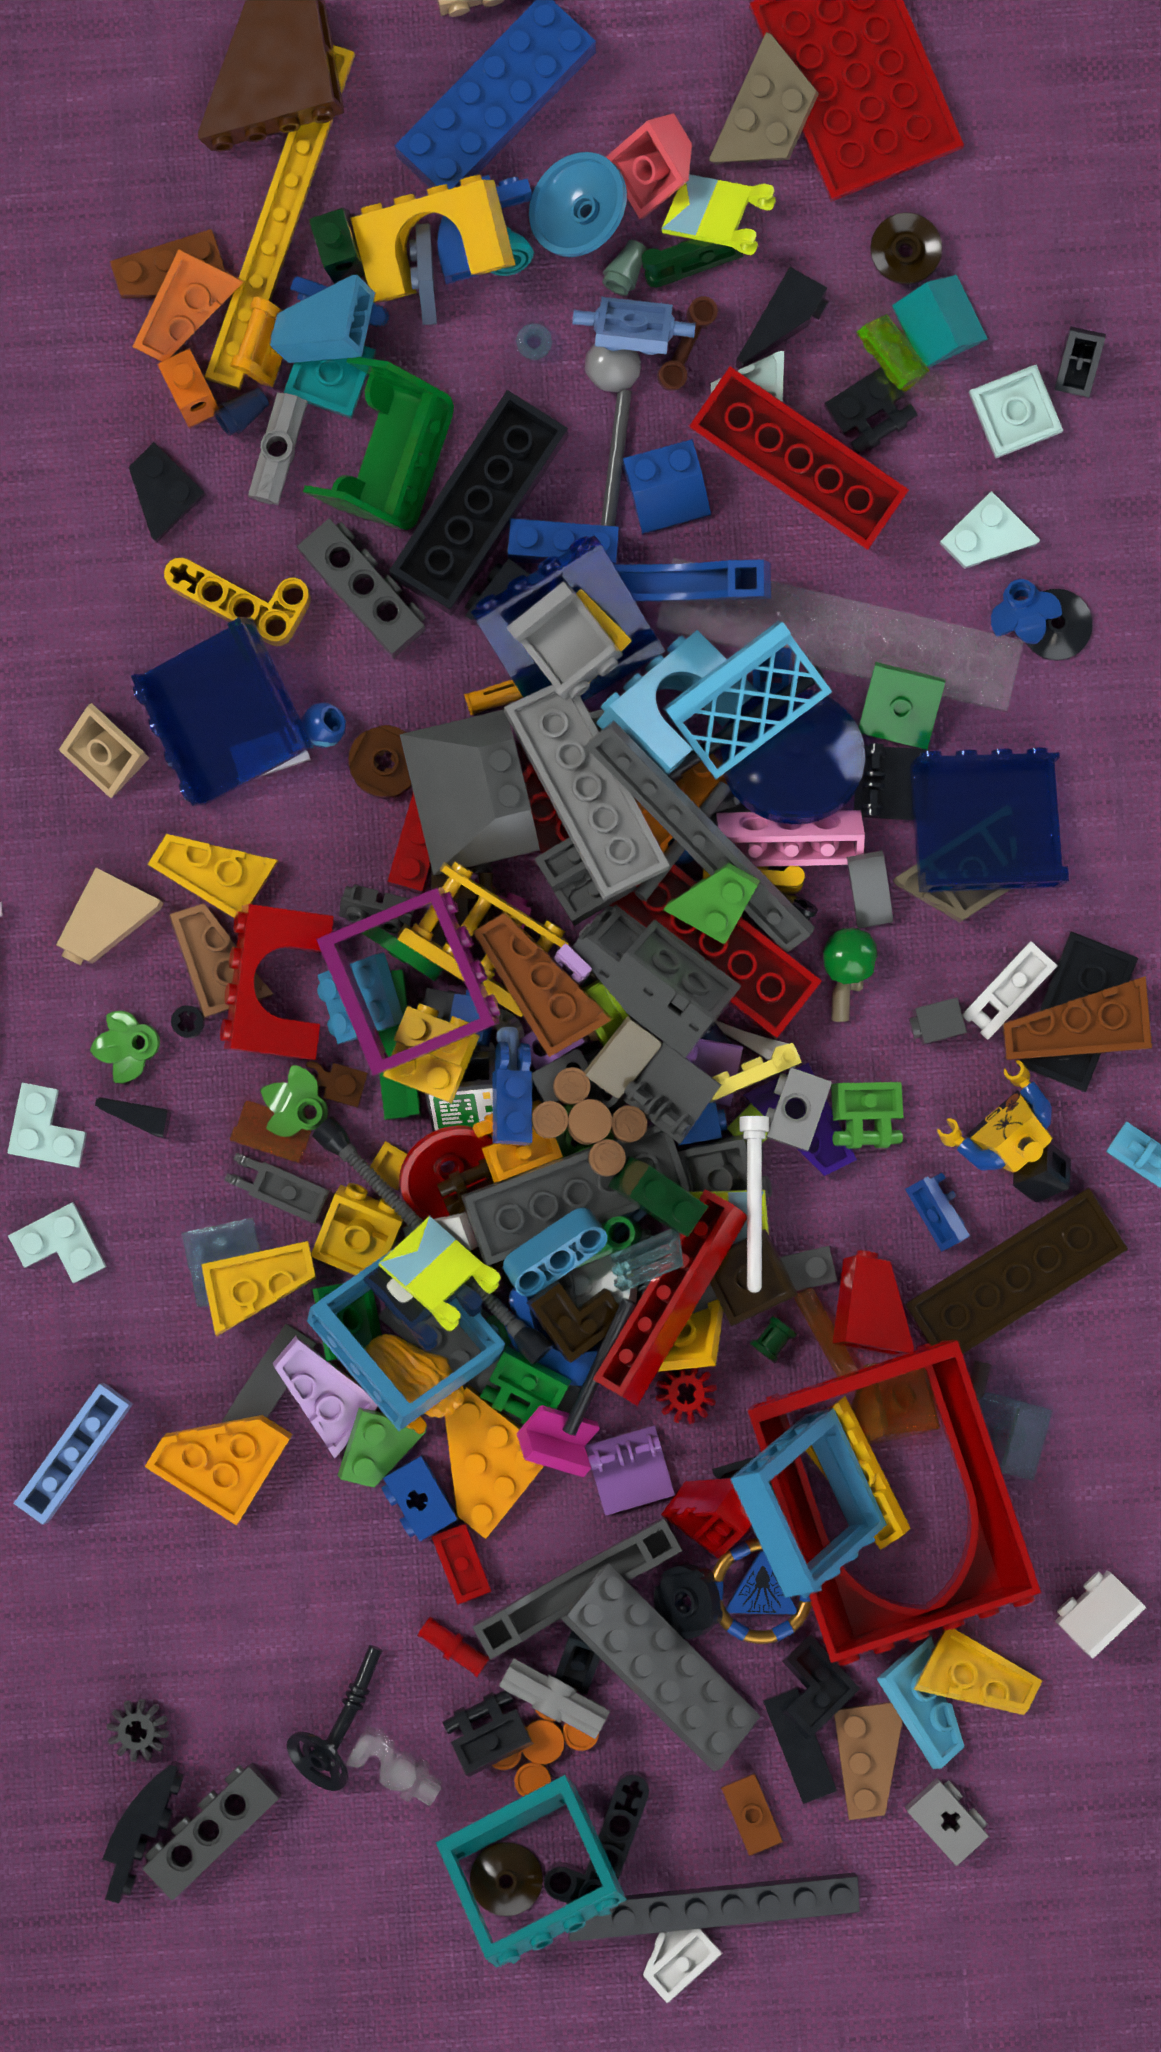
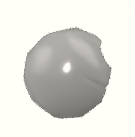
M594 343L585 357V373L597 388L603 391L618 393L623 389L630 388L640 375L641 360L637 351L624 349L611 351L604 347H597Z

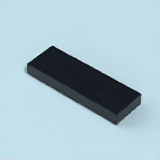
M797 1687L764 1699L763 1702L802 1803L805 1804L836 1792L837 1789L816 1735L814 1734L806 1740L782 1713L800 1695Z

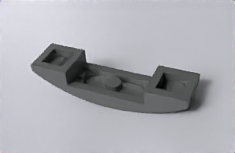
M285 1324L221 1423L264 1415L268 1418L287 1389L286 1384L274 1368L273 1362L295 1336L312 1348H314L316 1342L288 1324Z

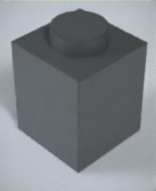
M957 997L915 1008L913 1010L914 1017L909 1018L913 1038H920L922 1045L967 1033Z

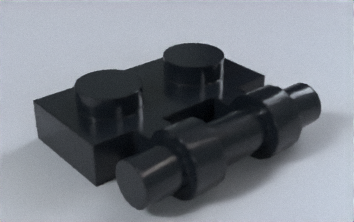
M885 364L824 403V407L843 436L854 428L860 434L858 438L850 442L851 447L857 454L867 448L874 449L881 444L880 440L895 430L900 432L908 427L907 422L918 416L911 404L900 411L893 404L903 398L904 393ZM883 411L887 419L871 428L867 420Z
M505 1690L497 1694L491 1692L483 1696L484 1701L468 1709L462 1707L454 1711V1716L442 1721L448 1734L461 1729L464 1735L452 1741L451 1744L468 1777L534 1744L517 1709L504 1715L502 1707L514 1702L511 1693ZM488 1714L491 1715L493 1721L474 1729L473 1722Z

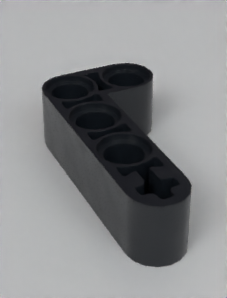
M636 1771L625 1772L619 1777L598 1833L604 1850H612L618 1856L617 1863L612 1867L618 1880L649 1795L647 1779ZM632 1781H637L638 1789L642 1791L641 1794L635 1793L631 1801V1808H637L636 1812H633L626 1806L615 1805L617 1801L624 1805L627 1798V1790L622 1787L624 1785L630 1786ZM624 1815L630 1820L631 1825L626 1832L616 1833L611 1829L609 1823L614 1816ZM589 1858L586 1869L565 1862H557L548 1867L545 1872L544 1887L546 1892L552 1898L564 1903L566 1901H575L585 1896L584 1892L590 1885L603 1886L591 1858ZM557 1872L568 1874L571 1878L569 1887L563 1890L554 1888L550 1882L553 1874Z

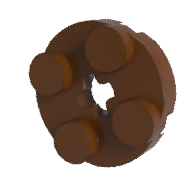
M382 725L368 731L366 730L353 742L348 756L350 773L358 787L365 793L377 798H394L412 787L400 739V734L406 733L404 730L391 725ZM386 752L392 754L391 761L395 763L393 768H386L384 772L378 770L379 764L375 761L376 756H384Z

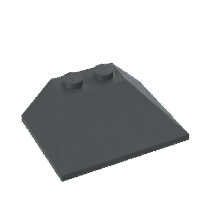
M504 710L400 734L433 876L444 874L440 870L444 862L452 866L454 861L462 866L469 868L540 851L514 737Z

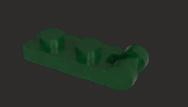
M692 239L661 251L655 248L648 249L642 254L641 258L643 268L645 269L644 274L647 285L658 288L743 257V253L730 246Z

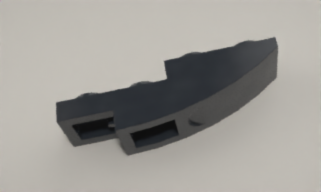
M173 1761L161 1770L140 1791L119 1820L102 1860L116 1864L105 1900L119 1904L124 1895L131 1896L137 1875L131 1874L135 1860L142 1861L148 1840L142 1838L143 1834L156 1837L160 1829L167 1830L173 1812V1809L167 1808L171 1794L178 1795L184 1778V1774L178 1772L181 1763Z

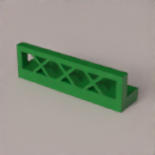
M403 970L391 971V976L404 1016L408 1006L405 976ZM399 1025L378 1032L388 1057L392 1055L397 1043L394 1037ZM384 1073L379 1074L385 1120L421 1116L418 1090L390 1080L383 1076Z

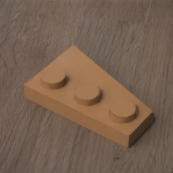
M204 903L170 914L169 918L203 1017L207 1018L228 1011L229 1005L225 1004L224 998L226 986L228 983H232L234 969L229 968V958L232 947L236 946ZM255 972L254 990L257 999L261 1000L272 996V991Z
M891 1701L841 1708L834 1714L848 1819L854 1820L883 1816L886 1813L903 1720Z

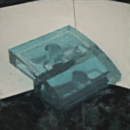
M253 1218L182 1233L197 1306H209L201 1264L261 1251Z

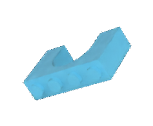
M698 630L687 639L683 635L678 637L667 649L670 654L665 658L661 654L656 656L645 668L648 673L643 677L639 673L634 675L623 687L626 692L621 696L617 692L612 694L601 706L604 713L596 722L601 729H604L612 721H615L667 776L684 761L693 748L661 716L656 704V691L675 689L684 692L727 660ZM746 679L744 690L758 692ZM740 680L730 688L739 689ZM724 691L717 697L715 712L735 715L738 693ZM743 695L741 710L749 703V701L754 697V695ZM711 702L703 707L706 711H710ZM714 716V719L722 727L732 719Z

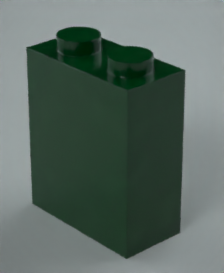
M630 1156L627 1157L623 1168L608 1185L664 1226L686 1237L689 1236L708 1208L706 1204L652 1166Z

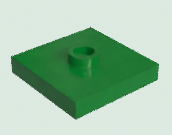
M875 662L857 733L928 750L946 679Z

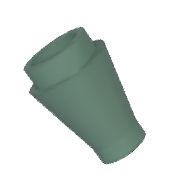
M628 240L623 250L603 271L605 276L602 280L603 285L613 293L621 296H626L629 291L634 290L642 265L641 257L647 248L638 241Z

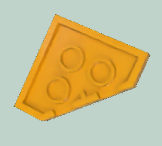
M468 1385L463 1392L465 1398L462 1405L454 1410L452 1416L445 1415L457 1516L486 1539L544 1466L524 1459L516 1434L521 1429V1426L504 1412H499L492 1408V1403L481 1398V1394Z
M264 1415L166 1433L145 1467L237 1525L293 1434Z

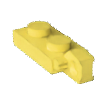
M790 1043L775 1047L769 1061L763 1063L761 1057L755 1058L742 1064L743 1072L730 1077L728 1071L713 1076L712 1078L720 1083L721 1087L709 1103L801 1064L802 1062L795 1045Z

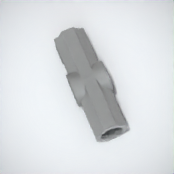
M277 392L266 434L261 440V452L249 490V498L269 505H279L290 463L295 457V445L307 407V400L292 394ZM276 441H282L288 445L285 454L279 457H274L268 453L270 445Z
M513 1659L499 1685L505 1691L531 1703L532 1708L559 1723L563 1721L596 1739L610 1713L602 1705L578 1694L577 1689L551 1675L547 1677L516 1659Z

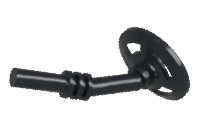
M369 1645L354 1683H349L348 1687L351 1690H347L345 1693L348 1698H343L342 1703L345 1705L328 1738L323 1740L314 1734L300 1731L292 1734L287 1741L288 1755L295 1767L310 1782L323 1789L338 1791L348 1782L346 1765L337 1750L358 1710H362L364 1707L361 1704L367 1700L364 1695H369L370 1691L367 1688L383 1651L376 1646ZM300 1741H301V1742H304V1744H303V1752H304V1755L302 1754L301 1749H300ZM319 1771H329L331 1777H328L320 1773Z

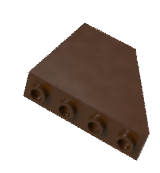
M325 0L245 1L198 130L199 140L211 151H227L232 149L235 144L246 141L259 142L264 140L267 135L277 132H294L302 125L312 122H329L334 116L345 113Z

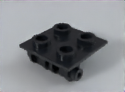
M870 743L869 746L857 745L854 810H861L862 818L926 821L930 749L884 747V744Z

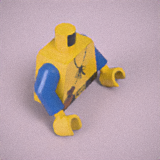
M1015 1060L1021 1067L1018 1075L1011 1076L1006 1068H1004V1075L1014 1086L1021 1087L1022 1090L1014 1092L966 1135V1139L962 1137L958 1123L952 1118H947L946 1121L953 1132L944 1134L940 1129H937L944 1145L949 1147L957 1146V1151L979 1170L988 1171L1003 1168L1013 1173L1017 1172L1026 1163L1040 1159L1043 1154V1148L1052 1140L1047 1130L1051 1125L1052 1106L1037 1084L1029 1081L1030 1071L1020 1060Z

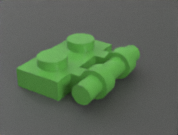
M901 1082L831 1084L833 1121L846 1120L845 1131H835L833 1133L832 1140L835 1146H845L847 1149H860L862 1145H874L875 1148H889L892 1144L902 1143L903 1134L901 1130H892L891 1119L904 1118ZM863 1120H874V1130L863 1131Z

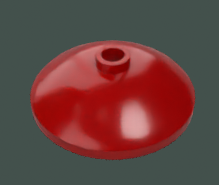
M458 1125L438 1129L419 1140L406 1155L399 1174L400 1192L406 1205L408 1204L409 1208H412V1211H415L419 1218L426 1220L429 1216L433 1219L449 1216L443 1199L455 1194V1192L442 1197L437 1184L449 1179L448 1175L453 1172L459 1171L462 1173L479 1165L478 1161L485 1158L482 1148L494 1144L493 1138L489 1134L478 1138L473 1127ZM446 1161H450L449 1164L441 1166ZM483 1178V1179H481V1180H479V1181H476V1182H474V1183H472V1184H470V1185H468V1186H466V1187L468 1188V1187H470V1186H472V1185H475V1184H477V1183H479V1182L485 1180V1178Z

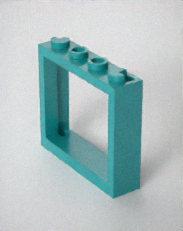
M566 1775L436 1842L485 1959L496 1968L508 1962L516 1963L519 1961L520 1955L531 1949L540 1950L549 1946L553 1942L554 1937L564 1932L572 1933L580 1930L586 1925L585 1921L596 1915H608L611 1913L610 1909L627 1900L578 1790ZM567 1805L603 1886L494 1943L459 1860Z

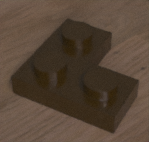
M557 1281L527 1302L529 1308L569 1363L573 1362L605 1337L619 1307L610 1291L603 1288L577 1308Z

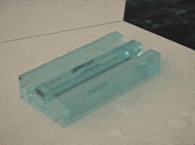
M669 1229L612 1254L611 1261L616 1264V1266L612 1267L613 1274L617 1276V1279L614 1280V1287L624 1292L682 1267L683 1258L680 1234L673 1229ZM672 1253L671 1256L666 1257V1258H664V1259H662V1260L657 1261V1259H659V1258H661V1257H664V1256H666V1255ZM643 1265L645 1266V1267H643V1268H641V1269H638V1270H636V1271H634V1272H631V1273L627 1274V1272H629V1271H631V1270H633V1269H636V1268H638V1267H640V1266H643Z

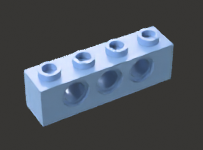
M100 1383L13 1504L42 1525L49 1523L130 1410L133 1403L107 1384Z

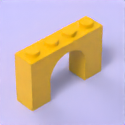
M481 175L466 177L460 180L461 186L448 189L447 184L427 189L428 196L416 199L415 194L404 195L393 199L395 204L393 206L382 208L381 203L361 208L362 215L351 218L368 286L375 292L373 303L387 302L416 293V289L412 290L411 269L406 249L407 239L413 226L421 218L431 213L442 214L457 226L462 236L471 275H482L515 265L494 180H482Z

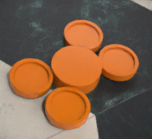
M535 1710L542 1719L532 1721L526 1726L534 1744L492 1766L499 1770L511 1769L518 1764L523 1752L525 1757L531 1762L523 1764L517 1770L514 1784L518 1793L521 1796H525L551 1782L550 1773L542 1764H549L561 1755L564 1748V1740L572 1749L584 1751L596 1744L599 1734L594 1739L567 1723L564 1724L562 1732L560 1727L553 1722L555 1721L554 1719Z

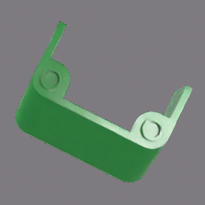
M362 357L347 358L346 363L369 375L365 387V399L367 404L372 409L378 411L379 414L358 477L342 475L336 479L331 490L305 485L303 492L340 511L392 528L409 530L415 526L419 519L453 416V401L447 393L389 361Z

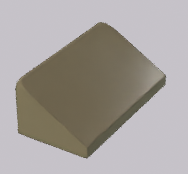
M627 1016L584 1071L586 1073L585 1076L619 1099L624 1094L627 1085L638 1077L660 1049L662 1041L650 1030L642 1027L637 1021Z

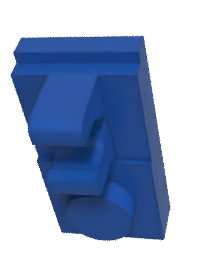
M943 1173L931 1179L927 1176L905 1189L941 1252L970 1236L965 1228L963 1219L956 1213L953 1206L949 1204V1201L955 1198V1192L951 1191L944 1194L938 1185L939 1182L946 1178Z

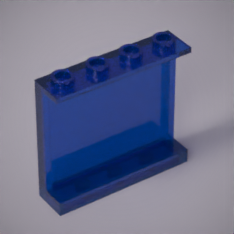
M595 535L590 538L585 536L576 540L570 545L568 552L559 557L552 556L545 559L539 564V570L527 577L526 575H521L513 579L507 585L508 589L497 596L491 594L484 597L476 604L477 608L471 611L523 698L552 685V683L523 645L512 636L506 627L563 581L571 586L575 593L582 589L632 640L621 651L623 655L617 659V667L605 676L597 675L589 683V689L580 696L583 702L665 652L664 647L652 631L603 549L604 547Z
M238 617L227 623L229 628L144 674H134L131 676L135 685L133 686L134 695L139 703L145 706L150 716L148 719L149 726L154 735L158 738L160 737L165 748L164 758L169 767L176 771L181 782L179 783L180 792L184 799L190 802L192 806L206 805L314 748L251 617Z
M1043 747L1028 749L1023 754H1013L1012 749L1006 748L992 750L990 755H977V750H960L955 752L956 756H942L941 751H925L920 753V757H916L910 764L919 892L1061 888L1069 881L1068 866H1062L1055 762L1060 758L1059 752L1048 753V748Z

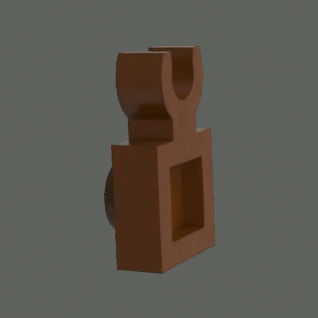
M307 1062V1067L313 1068L318 1072V1078L316 1079L318 1081V1088L321 1086L326 1088L323 1098L359 1108L369 1073L333 1063L329 1073L319 1063Z

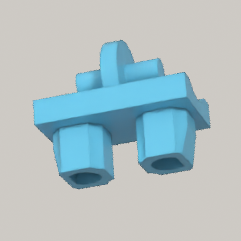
M1126 1121L1106 1150V1153L1161 1188V1144Z

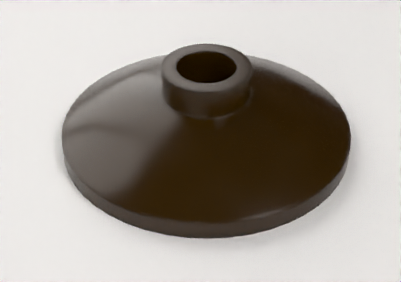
M898 213L886 218L876 228L871 239V258L879 273L888 280L899 284H914L929 277L937 268L942 255L941 237L936 227L925 217L915 213ZM908 246L911 248L912 254L909 257H903L899 254V248Z
M501 1842L487 1847L477 1856L471 1868L470 1886L476 1901L485 1910L495 1915L513 1916L526 1911L535 1903L542 1889L543 1874L539 1861L530 1850L517 1843ZM507 1874L512 1877L513 1884L510 1887L500 1885L499 1878L502 1875Z

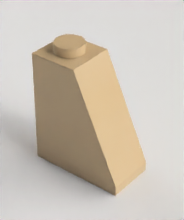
M95 868L56 945L64 949L62 957L80 966L83 960L93 964L161 910L164 903L124 881Z

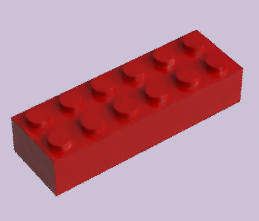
M729 366L689 425L690 429L866 550L870 548L909 491L905 486L731 366Z

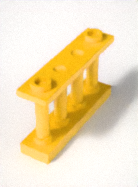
M454 861L452 866L444 862L440 867L441 872L449 876L443 885L445 893L450 891L453 898L460 886L463 885L480 896L461 925L467 928L471 937L473 931L477 929L493 904L511 915L520 926L525 924L539 933L541 937L537 943L547 953L554 943L559 947H562L565 943L569 944L563 938L565 933L563 929L549 920L543 925L470 879L473 872ZM431 904L419 924L415 923L411 928L404 923L397 934V939L464 981L449 943L446 942L441 947L431 940L434 935L431 931L439 920ZM485 955L481 964L487 976V980L483 981L488 995L494 994L500 1005L522 1017L523 1014L507 987L492 979L495 975L493 972L494 966L488 956Z

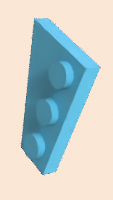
M928 1636L917 1641L877 1678V1681L933 1769H941L965 1746L952 1704L948 1703L943 1696L913 1690L932 1653L931 1649L935 1648L932 1636Z

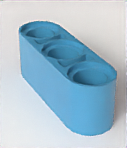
M577 1208L512 1251L505 1258L503 1269L520 1295L526 1297L533 1296L601 1251L607 1243V1234L590 1209Z

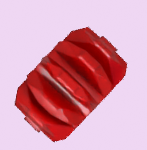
M691 1368L690 1375H685V1369L678 1370L680 1376L675 1377L671 1370L664 1371L666 1376L672 1380L671 1383L668 1384L658 1380L656 1385L659 1388L667 1389L668 1394H659L655 1398L657 1402L669 1399L671 1403L666 1405L661 1412L666 1415L675 1407L677 1411L673 1421L676 1423L680 1422L683 1412H687L689 1424L695 1423L692 1412L697 1409L700 1416L706 1418L708 1413L700 1405L704 1402L710 1406H715L716 1401L714 1399L704 1396L707 1392L717 1390L716 1385L705 1387L702 1385L711 1376L708 1371L704 1372L698 1379L695 1376L699 1368ZM682 1383H685L686 1387L690 1383L696 1388L692 1393L695 1399L690 1403H687L686 1399H684V1403H681L676 1398L680 1394L677 1388Z

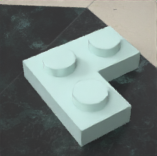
M22 1083L7 1153L80 1168L87 1132L52 1125L59 1090Z
M74 1202L8 1235L24 1268L57 1252L72 1283H76L107 1267Z

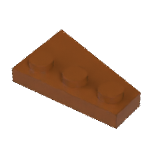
M212 229L109 261L121 298H156L178 249H182L225 271Z

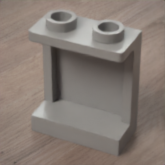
M564 581L506 627L512 636L523 645L555 687L556 693L565 700L570 697L576 699L584 694L590 687L588 683L599 674L600 676H605L617 667V659L623 655L572 587Z

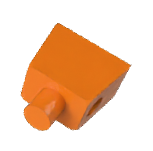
M190 348L157 364L188 428L214 416V412L219 407ZM199 402H204L199 407L191 409L193 405Z

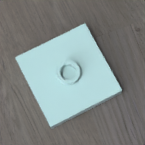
M1037 364L969 391L970 398L995 459L1063 432Z

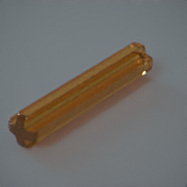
M807 1288L794 1297L795 1302L837 1377L858 1370L846 1347L832 1344L834 1326L815 1291L812 1288Z

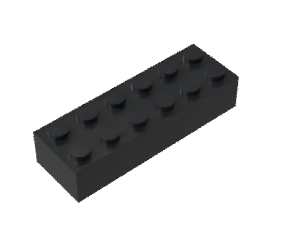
M507 390L390 568L391 578L452 616L509 529L511 518H516L567 440L568 428Z

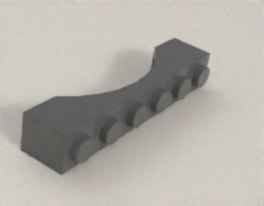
M662 1517L476 1622L472 1628L491 1660L560 1619L602 1566L610 1564L628 1581L680 1553L682 1548L666 1519Z

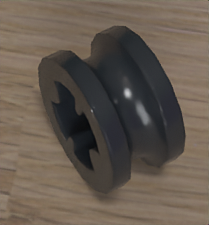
M190 1005L181 1006L173 1013L171 1026L179 1036L194 1038L203 1031L205 1018L196 1007ZM185 1012L189 1016H191V1013L197 1016V1019L194 1021L196 1028L189 1032L188 1028H185L184 1031L179 1028V1025L183 1022L180 1016Z

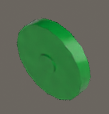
M378 926L362 933L386 949L387 953L402 963H407L433 981H436L443 971L442 968Z

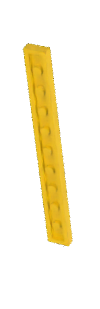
M333 45L342 95L355 53ZM333 119L325 123L312 122L300 126L298 130L288 133L239 275V279L244 282L232 295L205 374L207 380L237 390L241 388L245 373L230 365L233 356L238 355L253 311L250 308L253 297H259L271 301Z

